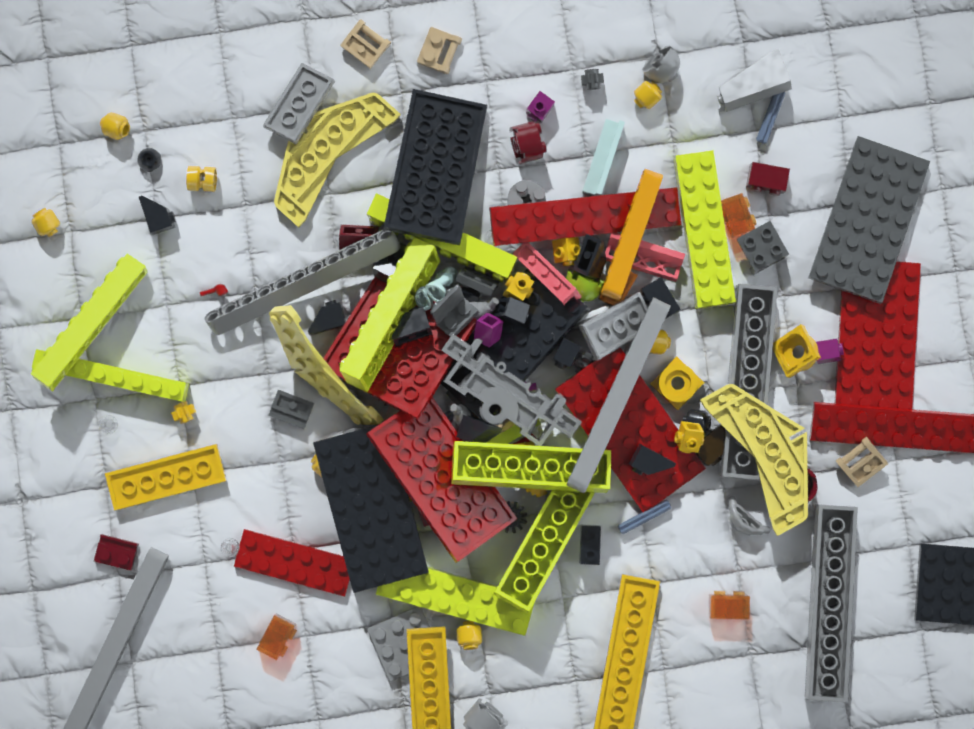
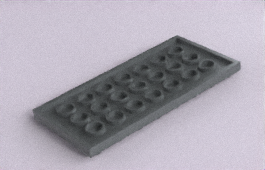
M857 136L808 278L881 304L930 161Z

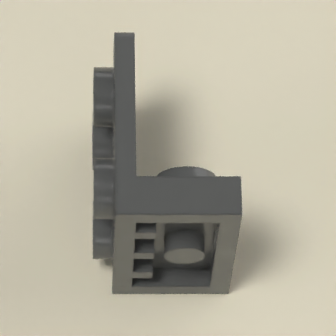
M771 221L737 239L751 265L749 270L752 275L785 259L789 255Z
M456 285L446 292L445 297L441 301H437L432 306L430 313L436 326L448 337H451L452 334L457 336L478 315L479 310L464 298L461 287Z

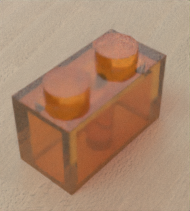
M740 193L721 200L723 217L731 239L755 229L757 223L754 215H750L748 210L750 204L746 196L744 197Z
M715 590L714 594H709V618L750 619V596L745 595V591H733V594H725V591Z
M276 613L256 650L275 660L280 656L284 657L288 649L285 646L289 639L293 640L297 632L294 629L296 623Z

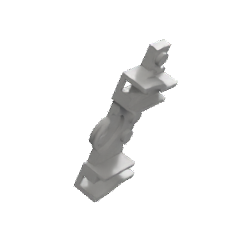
M451 335L442 351L457 362L444 378V382L463 395L469 392L484 402L480 406V415L485 422L499 425L504 423L503 421L507 418L520 427L519 430L522 435L538 446L543 445L554 427L570 438L573 436L582 421L562 408L566 403V399L561 393L556 394L552 400L545 394L542 395L540 388L536 393H531L529 391L531 382L525 383L510 372L504 373L506 370L504 362H498L495 367L493 360L482 352L476 360L472 357L482 343L480 338L475 339L469 345L456 335ZM464 365L472 372L456 385L450 379ZM494 404L499 405L501 408L500 414L496 416L492 415L489 411L490 407ZM538 417H540L547 423L537 440L531 436V433L535 428Z

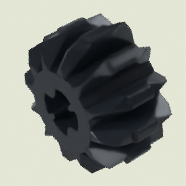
M507 501L512 512L516 513L517 520L505 528V533H508L509 527H512L514 534L516 533L515 526L520 530L523 529L519 523L526 524L527 521L521 519V517H525L528 514L527 512L520 514V511L524 509L523 505L517 510L518 502L515 501L514 506L511 507L510 501Z

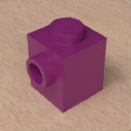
M539 91L526 109L527 117L535 123L537 121L542 123L554 107L555 101Z
M490 313L483 315L476 321L474 340L480 338L482 340L481 344L491 347L500 340L503 320Z
M837 338L816 342L818 353L821 356L817 360L818 364L841 361V355H844L842 343L839 344Z

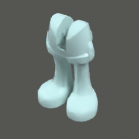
M446 267L437 272L430 283L420 287L415 294L417 306L429 310L433 305V300L435 302L441 301L446 294L444 287L454 282L458 275L457 270L454 267Z

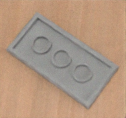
M301 63L264 122L263 127L297 144L335 83V80Z
M640 292L634 293L579 325L595 361L600 360L634 339L648 309Z

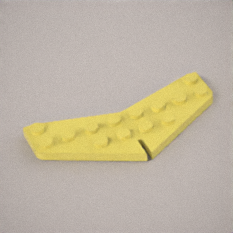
M369 93L317 111L306 128L308 132L306 134L303 133L298 143L294 144L290 141L287 143L274 199L277 209L300 228L306 221L335 160L395 123L401 114L377 93Z
M291 305L274 307L269 312L270 321L276 330L291 369H296L294 371L296 374L318 390L320 395L329 399L349 415L355 424H381L384 419L372 406H364L349 391L307 339L299 325L301 318Z
M734 384L725 385L700 399L704 408L755 458L771 526L776 536L804 522L808 517L807 432L792 440L789 437L805 428Z

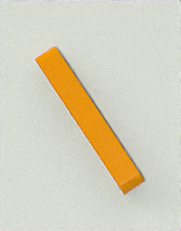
M644 169L602 287V295L616 300L621 299L663 179L662 174Z

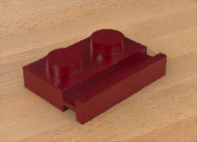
M100 534L94 562L131 571L139 543Z

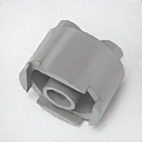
M519 181L510 189L507 205L523 204L522 198L525 199L526 197L530 198L529 201L531 203L546 201L545 192L534 181Z
M481 698L464 715L465 722L463 725L466 729H505L508 725L507 720L504 722L501 719L503 714L489 702L482 703L483 699Z

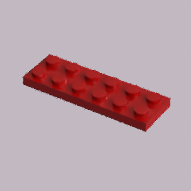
M243 530L234 567L336 595L346 596L350 579L343 555L255 531Z

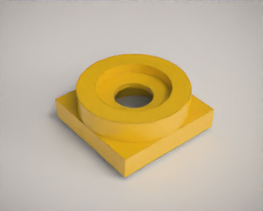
M802 324L773 343L772 349L788 378L808 370L821 358L815 340L809 336L805 326ZM800 345L804 349V355L797 359L793 356V349Z
M676 356L650 385L678 411L705 382ZM678 376L684 380V387L682 389L676 390L672 387L671 381L674 377Z

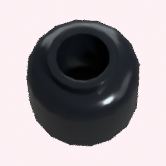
M691 409L687 415L683 416L682 421L699 423L704 434L710 431L711 416H708L707 411Z

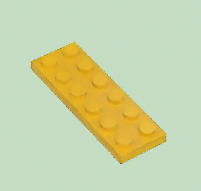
M218 444L105 473L114 511L227 481Z
M445 627L406 629L412 729H451Z

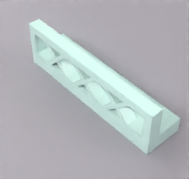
M608 119L605 120L582 192L593 196L602 195L625 124L624 121L619 120L618 123Z

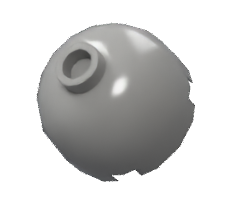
M669 45L660 49V54L656 57L653 55L642 69L643 73L655 83L672 82L678 76L680 58Z

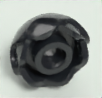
M145 148L138 155V165L141 169L152 172L160 167L161 155L153 148Z

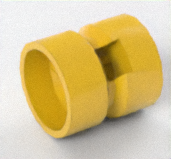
M188 166L186 176L187 190L199 191L202 188L203 191L207 192L216 191V167H204V169H201L200 166Z

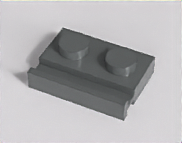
M467 266L458 273L455 280L463 287H471L484 296H491L500 283L499 280Z
M278 390L268 416L305 429L314 403Z

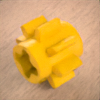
M187 401L173 406L175 411L171 412L174 421L179 420L180 424H184L194 419L192 414L196 413L193 404L188 405Z

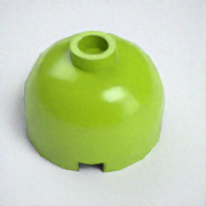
M570 270L567 272L566 279L581 295L579 300L584 303V301H592L599 296L604 284L602 279L596 281L592 277H587L575 270L573 274Z

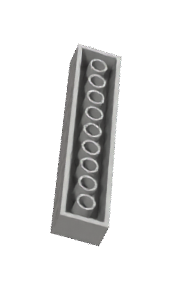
M738 284L735 295L736 302L734 306L728 384L736 385L768 405L778 287ZM725 429L720 476L760 480L755 458Z
M815 504L805 698L808 700L847 702L858 513V507Z

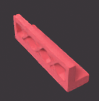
M611 233L605 251L606 261H612L613 256L609 255L610 249L616 250L620 233ZM641 240L636 254L638 262H633L631 269L677 282L685 253ZM646 262H654L657 267L650 268ZM664 268L676 269L675 274L667 273Z
M529 242L523 243L512 253L564 305L572 297L576 300L581 298L578 290Z

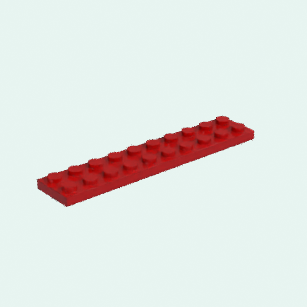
M677 187L658 190L645 229L681 225ZM635 192L489 207L493 246L586 236V234L598 235L622 232Z
M814 402L809 439L810 441L861 444L862 440L867 437L874 446L974 453V414Z

